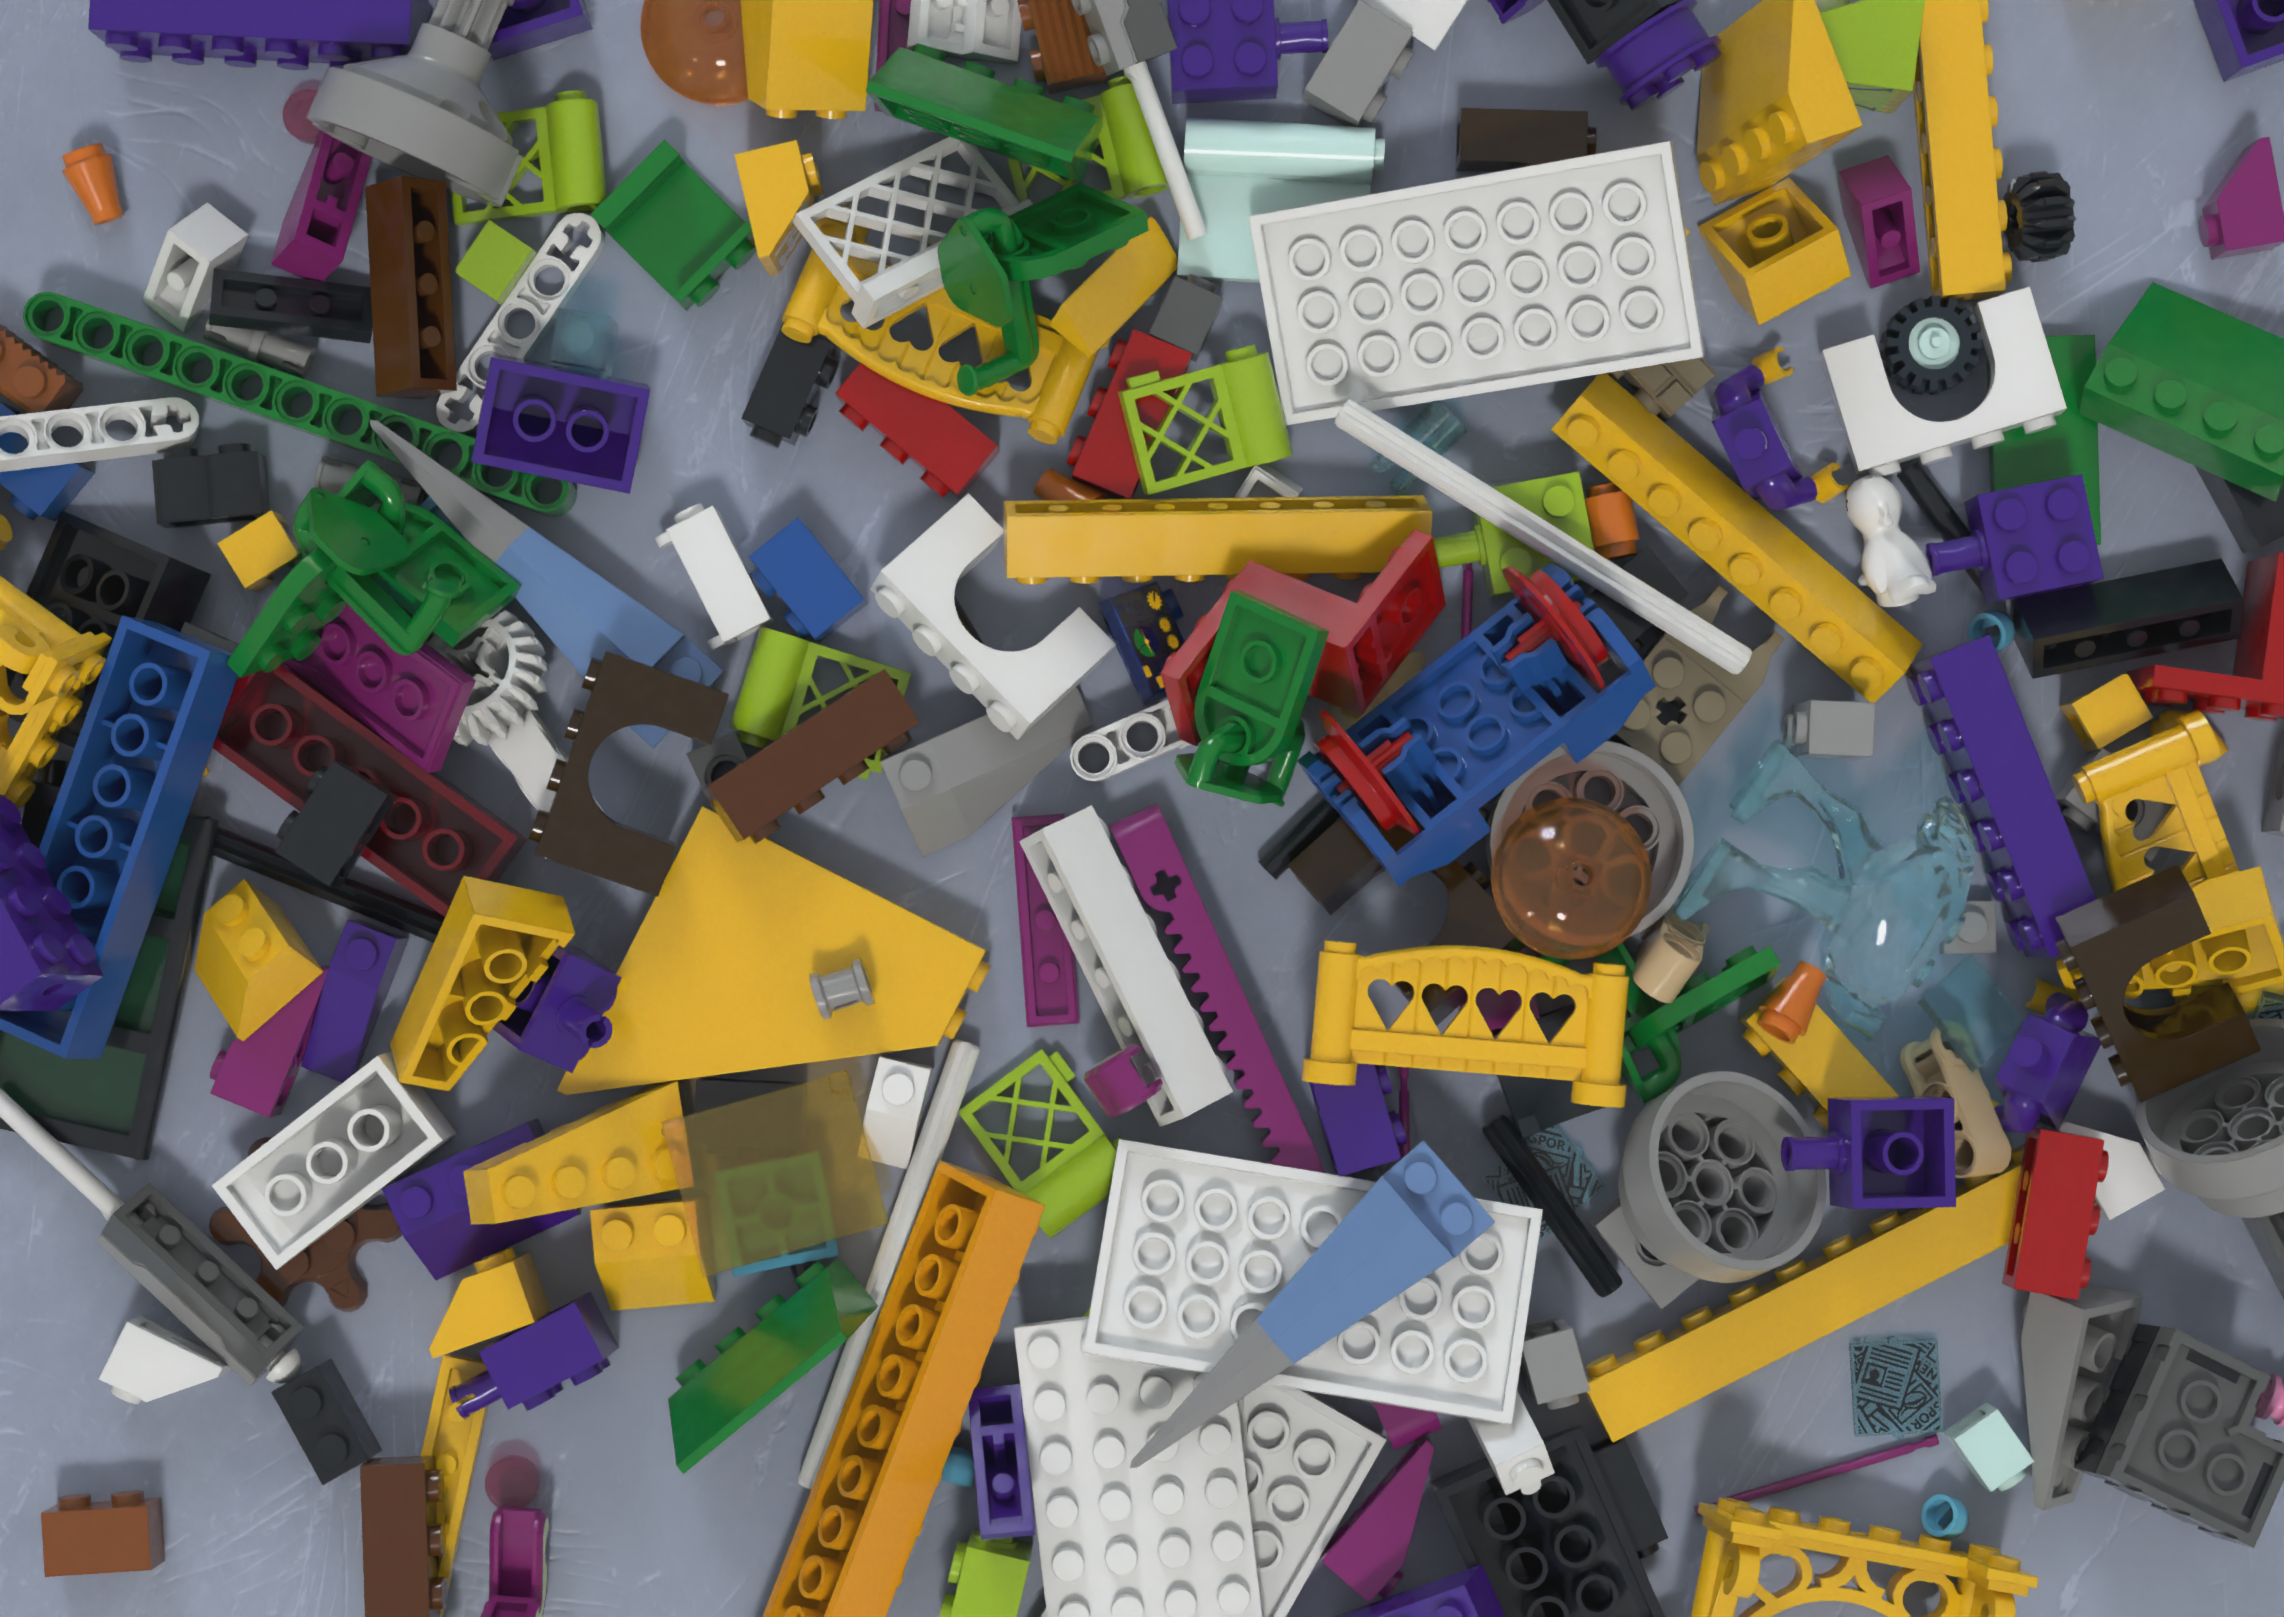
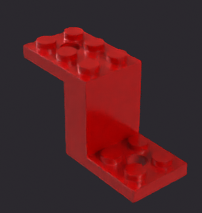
M1414 529L1403 545L1396 547L1392 551L1387 565L1375 581L1363 588L1357 603L1249 561L1240 574L1227 583L1223 595L1208 614L1198 619L1192 634L1177 652H1173L1167 658L1163 670L1160 672L1179 739L1196 747L1202 741L1195 722V699L1231 591L1242 590L1329 630L1330 632L1308 694L1362 716L1446 606L1433 536Z
M2274 553L2247 563L2240 638L2237 639L2233 675L2162 665H2151L2127 671V675L2131 678L2146 705L2172 707L2173 703L2187 704V701H2192V710H2199L2202 713L2225 714V711L2238 712L2242 708L2245 709L2244 718L2270 722H2276L2277 718L2284 719V553Z

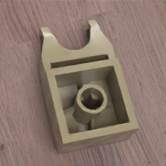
M1718 585L1714 587L1699 606L1690 611L1713 625L1719 605L1728 592ZM1664 631L1641 657L1656 687L1642 697L1621 729L1610 739L1615 743L1631 747L1654 760L1679 786L1763 684L1771 656L1784 638L1776 631L1770 633L1759 646L1751 649L1752 655L1744 670L1739 674H1732ZM1659 701L1664 704L1672 701L1676 705L1677 710L1675 713L1678 714L1676 722L1672 720L1662 724L1657 719V716L1661 713L1656 708Z

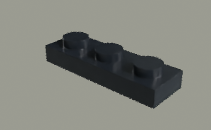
M214 269L209 325L370 343L373 328L371 287Z

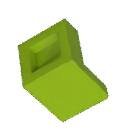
M488 220L456 267L455 272L502 306L537 253L497 224Z

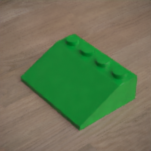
M916 44L914 51L899 47L869 80L866 92L887 116L1079 183H1083L1103 126L1100 116L1093 114L1095 106L1086 101L1065 96L1063 103L1043 97L1045 88L1019 78H1015L1013 86L993 79L996 72L986 66L971 61H966L964 68L944 62L945 53L922 44Z
M2152 282L2108 343L2084 385L2079 414L2276 502L2284 488V339Z
M839 1257L827 1267H824L819 1260L794 1280L800 1289L792 1296L784 1300L779 1293L754 1313L760 1322L745 1333L738 1326L715 1345L720 1355L706 1366L699 1358L675 1378L681 1387L668 1398L676 1466L683 1474L847 1341L878 1307L877 1303Z

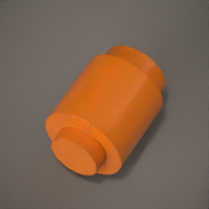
M1614 483L1588 488L1589 498H1585L1594 551L1609 561L1638 554L1636 541L1640 540L1633 499L1623 491H1620L1619 487Z

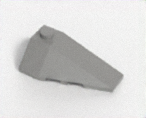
M1076 686L1019 740L1010 732H1003L991 722L988 715L985 714L880 760L922 857L971 836L1093 725V722Z
M2087 1286L2086 1288H2080L2078 1300L2030 1292V1295L2027 1297L2022 1310L2024 1324L2021 1334L2030 1454L2035 1461L2031 1464L2035 1507L2047 1510L2074 1501L2084 1475L2083 1472L2075 1469L2074 1465L2080 1452L2084 1451L2090 1437H2088V1434L2102 1403L2106 1402L2110 1394V1390L2106 1388L2117 1359L2122 1360L2133 1342L2131 1338L2138 1324L2143 1299L2142 1295L2127 1291Z

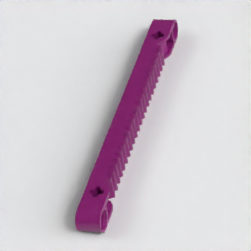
M1155 803L1109 824L1142 898L1148 906L1158 911L1170 912L1174 919L1164 931L1166 935L1180 934L1182 937L1173 948L1175 954L1189 953L1191 956L1182 966L1183 973L1199 974L1200 977L1190 986L1193 993L1207 992L1208 997L1199 1005L1201 1012L1216 1011L1217 1013L1216 1017L1208 1024L1209 1030L1225 1031L1226 1034L1216 1044L1219 1051H1234V1054L1227 1060L1225 1065L1228 1070H1243V1073L1234 1081L1237 1090H1252L1242 1102L1246 1109L1260 1108L1261 1110L1251 1122L1254 1128H1269V1131L1260 1139L1263 1147H1278L1269 1158L1270 1163L1326 1173L1158 804ZM1164 870L1168 877L1177 875L1180 879L1181 884L1174 889L1176 897L1173 900L1167 901L1163 894L1154 896L1151 892L1150 887L1157 883L1155 874L1159 871ZM1373 1402L1394 1450L1442 1429V1425L1435 1412Z

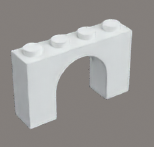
M2030 286L1980 301L1974 307L1973 312L1981 329L1980 335L1990 365V384L1982 404L1970 414L1957 420L1934 422L1921 419L1908 412L1897 401L1891 391L1874 334L1822 350L1820 359L1856 476L1869 473V476L1877 475L1886 478L1902 472L1899 463L1920 457L1922 465H1928L1952 457L1951 448L1972 442L1973 449L1977 450L2005 441L2003 432L2023 426L2025 434H2031L2057 425L2054 416L2061 415L2067 407Z
M968 493L885 566L878 574L870 590L875 594L879 607L890 617H898L912 632L916 645L927 655H935L949 670L953 683L966 694H973L986 708V713L991 722L1001 731L1010 732L1019 740L1096 669L1116 644L1080 607L1041 642L1021 651L996 650L980 643L969 634L962 625L956 611L954 600L956 583L994 550L1003 536V528Z

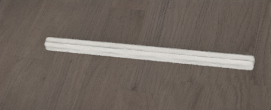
M1347 400L1338 412L1334 422L1337 427L1732 674H1739L1748 664L1752 655L1750 648L1353 400Z
M956 1039L951 1045L865 1288L878 1307L846 1341L798 1476V1484L811 1490L934 1172L939 1160L943 1157L980 1052L979 1047L973 1043Z

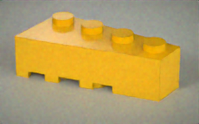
M463 876L390 1042L400 1083L445 1091L452 1089L488 1044L487 1035L498 1021H506L517 1007V997L530 981L536 983L549 967L547 960L557 947L561 946L564 948L575 935L564 896Z
M678 1081L647 1085L637 1090L634 1094L596 1109L595 1112L578 1120L563 1124L537 1139L520 1144L464 1170L471 1225L503 1223L694 1186Z

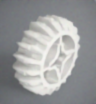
M504 610L502 613H496L453 648L432 632L433 637L426 643L469 676H474L472 678L476 680L453 739L458 744L465 745L466 747L473 739L478 744L487 746L492 733H495L499 738L507 739V727L510 724L514 723L517 726L525 727L521 715L526 709L538 710L537 702L533 699V696L547 692L541 677L550 672L547 663L542 658L546 654L544 647L534 636L535 632L528 624L522 623L513 613Z

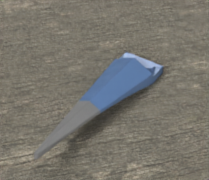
M370 420L372 429L465 539L521 585L515 598L583 678H585L592 657L602 661L605 650L710 687L723 675L725 671L685 634L497 505L379 421ZM638 724L629 726L652 748H655L670 732V730L654 725Z
M1424 1140L1379 1178L1133 1458L1130 1468L1141 1466L1297 1361L1454 1259L1495 1223L1493 1218Z

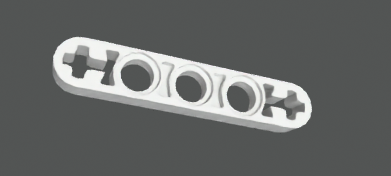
M572 213L558 222L457 370V391L440 395L436 404V414L439 422L445 428L467 436L476 433L482 397L476 394L471 401L469 409L475 414L469 422L465 419H460L456 424H453L452 421L455 414L449 408L454 401L463 404L472 393V390L463 386L468 378L478 388L484 390L485 381L479 377L477 372V365L483 356L492 352L526 360L530 359L602 253L605 245V235L600 225L591 216L584 213ZM585 226H588L590 228L587 235L592 240V243L588 248L582 245L576 247L570 259L578 263V266L572 271L561 259L551 255L558 248L565 256L573 243L567 236L568 232L572 228L581 231ZM548 267L560 269L565 277L563 288L554 295L541 294L536 287L538 274ZM519 310L532 313L535 319L533 332L523 339L513 338L507 331L509 317Z
M167 397L0 416V436L8 432H15L25 437L29 444L23 452L17 454L7 453L0 448V472L165 453L169 449L188 448L197 437L199 414L189 401L177 397ZM168 416H176L178 423L183 424L181 432H173L172 427L166 424ZM144 418H150V428H153L151 437L145 436L146 421ZM125 420L135 427L137 433L130 440L118 441L110 437L105 428L112 421ZM71 426L81 433L83 439L77 446L63 447L58 445L51 435L58 427Z

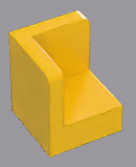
M275 511L267 512L217 543L243 587L256 593L275 582L271 574L299 557L297 548L284 529L288 525L283 515Z
M2121 674L2088 694L2076 696L2059 706L2085 752L2099 750L2153 718L2127 674Z

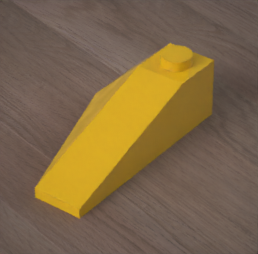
M2261 866L2243 871H2234L2224 876L2206 880L2191 888L2211 934L2163 954L2145 964L2132 977L2126 988L2124 999H2135L2142 994L2143 990L2170 989L2172 997L2190 996L2191 987L2220 986L2226 982L2230 984L2234 993H2244L2283 983L2284 939ZM2060 959L2056 962L2066 992L2069 997L2076 1001H2081L2072 982L2082 977L2080 971L2076 968L2068 972L2063 960Z

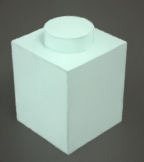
M1987 1402L1943 1432L1978 1483L1990 1492L1996 1488L2004 1491L2013 1487L2026 1476L2024 1469L2035 1462L2000 1411Z

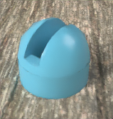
M1989 610L1978 614L1971 620L1968 627V637L1971 641L1986 636L1985 628L1998 625L2001 633L1991 636L1996 652L2006 649L2012 643L2016 630L2008 614L2002 611Z
M951 1447L943 1468L941 1480L972 1488L975 1477L973 1457L967 1450L961 1447Z
M1937 1494L1925 1502L1921 1513V1520L1925 1530L1932 1536L1951 1539L1959 1537L1965 1532L1969 1525V1512L1965 1505L1957 1498Z

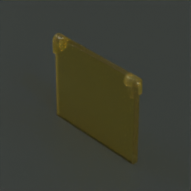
M847 1069L829 1074L823 1078L688 1116H679L661 1121V1133L665 1137L702 1277L889 1224L857 1108L852 1078L849 1076Z

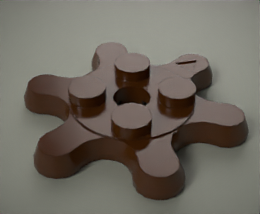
M264 1137L256 1140L251 1145L248 1156L273 1137ZM366 1203L276 1270L227 1206L213 1213L208 1226L210 1235L219 1244L227 1246L246 1244L258 1253L261 1260V1270L254 1281L282 1307L287 1303L294 1287L300 1283L313 1282L324 1288L330 1303L342 1312H352L359 1309L368 1297L367 1284L356 1269L355 1259L358 1251L369 1242L389 1243L396 1241L402 1236V1232L388 1203L380 1205Z

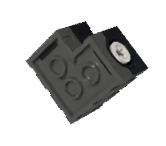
M2138 1323L2131 1338V1341H2133L2127 1355H2124L2109 1387L2111 1389L2106 1402L2102 1403L2088 1434V1437H2090L2084 1451L2080 1452L2074 1468L2090 1476L2104 1479V1483L2136 1499L2150 1502L2152 1507L2183 1522L2197 1525L2199 1530L2213 1537L2254 1548L2284 1481V1442L2266 1437V1433L2250 1426L2257 1410L2255 1407L2260 1394L2265 1392L2271 1376L2178 1329Z

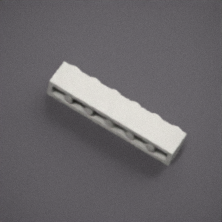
M1091 805L1019 841L1121 1049L1130 1045L1140 1046L1142 1050L1129 1059L1145 1085L1159 1078L1163 1082L1161 1090L1147 1099L1159 1127L1181 1120L1232 1093L1233 1090L1227 1080L1226 1067L1223 1061L1215 1055L1204 1033L1202 1018L1191 1007L1180 984L1181 979L1178 969L1168 960L1157 938L1156 925L1150 915L1144 911L1134 891L1132 876L1128 869L1121 864L1110 842L1108 827L1097 816L1093 806Z

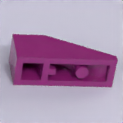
M321 130L319 131L284 217L271 265L303 279L324 281L344 260L372 157L340 142Z
M329 965L320 966L324 972L244 1042L237 1038L230 1044L228 1051L222 1049L218 1053L210 1071V1078L215 1080L210 1094L268 1118L281 1115L303 1061Z
M1427 1436L1415 1441L1332 1536L1320 1556L1321 1561L1369 1604L1377 1594L1382 1598L1388 1596L1403 1578L1404 1574L1399 1569L1405 1564L1435 1449Z

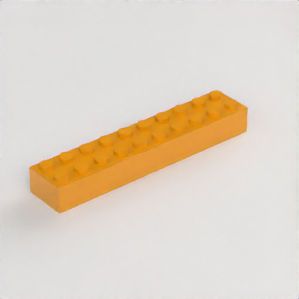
M939 1160L762 1617H886L895 1592L902 1582L904 1569L915 1540L921 1533L923 1520L934 1491L941 1481L943 1468L953 1442L961 1430L962 1419L970 1398L981 1378L982 1367L989 1349L1000 1329L1001 1318L1013 1288L1019 1280L1020 1269L1030 1243L1038 1231L1040 1218L1045 1207L1044 1204L988 1175Z

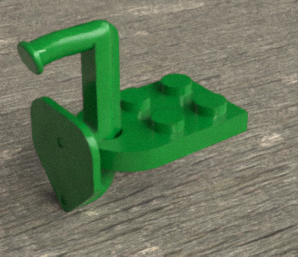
M1078 183L1010 216L1000 209L988 207L958 219L937 249L944 288L951 301L959 309L995 327H1001L1005 353L974 367L970 364L962 365L957 373V384L960 391L966 396H972L978 390L990 387L1030 367L1037 359L1039 341L1029 280L1047 278L1066 270L1081 268L1087 263V260L1105 251L1126 246L1130 239L1149 231L1146 211L1085 184Z
M366 461L337 494L379 512L407 541L410 551L403 563L369 574V576L412 615L418 610L428 593L426 583L429 580L442 579L454 584L458 588V596L452 598L446 613L433 630L435 634L452 648L515 599L521 588L519 583L436 515L422 507L404 502V496L399 485L373 461ZM378 498L382 501L381 503L375 504ZM300 548L298 549L299 557L286 565H289L291 569L304 559Z
M311 488L298 507L293 520V531L304 559L290 571L277 587L226 664L242 678L261 670L265 673L271 672L283 662L294 658L301 661L315 651L321 642V638L318 636L327 623L334 620L347 604L392 650L400 655H411L423 646L443 618L452 598L458 596V588L454 584L442 579L429 580L426 583L428 593L411 618L369 576V574L404 562L410 551L405 538L379 512L323 489Z
M1242 590L1230 592L1195 699V722L1202 742L1195 753L1178 754L1174 762L1188 785L1256 804L1273 803L1280 807L1285 805L1283 798L1289 787L1305 741V727L1300 717L1328 638L1329 630ZM1272 761L1266 780L1248 772L1251 765H1260Z
M1561 940L1537 956V958L1565 966L1590 951L1598 963L1626 965L1625 976H1629L1626 1012L1629 1018L1625 1019L1621 1075L1643 1104L1670 1089L1676 1083L1681 1073V1049L1677 1034L1772 981L1781 965L1771 946L1759 952L1756 951L1753 945L1728 958L1725 961L1727 966L1722 969V973L1713 978H1710L1707 972L1693 977L1687 981L1672 1003H1667L1661 1007L1655 998L1645 993L1634 982L1632 975L1634 974L1636 964L1621 940L1599 944L1573 943ZM1649 1048L1660 1067L1640 1078L1630 1055L1637 1050L1643 1051Z

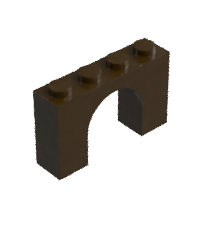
M1461 108L1457 117L1456 171L1498 172L1596 154L1597 145L1596 127H1588V111Z
M605 650L602 661L593 657L590 661L581 687L591 691L584 711L574 708L564 736V739L573 741L566 762L560 759L555 761L546 789L556 793L549 812L538 810L529 840L538 843L535 850L536 856L658 897L676 845L673 841L620 824L608 817L598 807L592 797L588 783L589 766L592 757L599 745L609 735L624 727L638 724L654 725L712 745L729 694Z
M1342 817L1287 865L1297 880L1330 916L1371 879L1385 871ZM1372 821L1395 852L1414 838L1413 835L1398 825L1385 834ZM1455 859L1445 866L1428 871L1446 885L1449 906L1441 931L1427 946L1467 945L1497 948L1519 953L1529 944L1521 929L1527 923L1526 920L1508 900L1504 899L1498 905L1486 892L1491 883L1471 861L1462 867ZM1406 981L1396 982L1395 986L1410 1001L1413 997L1412 986ZM1434 983L1427 985L1422 992V1000L1436 1026L1467 999L1465 989L1458 985L1451 986L1445 991L1439 984Z
M2178 864L2055 918L2064 936L2063 939L2055 942L2068 972L2078 968L2082 976L2072 981L2086 1011L2096 1007L2100 1015L2091 1019V1024L2103 1049L2113 1045L2117 1053L2108 1057L2113 1072L2121 1087L2132 1084L2140 1102L2261 1051L2246 1013L2228 982L2183 1002L2161 1009H2141L2123 1002L2129 982L2145 964L2163 954L2211 934L2195 894Z

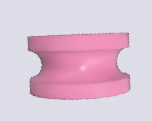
M2271 1373L2269 1374L2271 1378L2264 1393L2260 1394L2255 1406L2257 1408L2255 1416L2263 1420L2271 1416L2273 1417L2274 1424L2284 1427V1383H2282L2281 1376Z

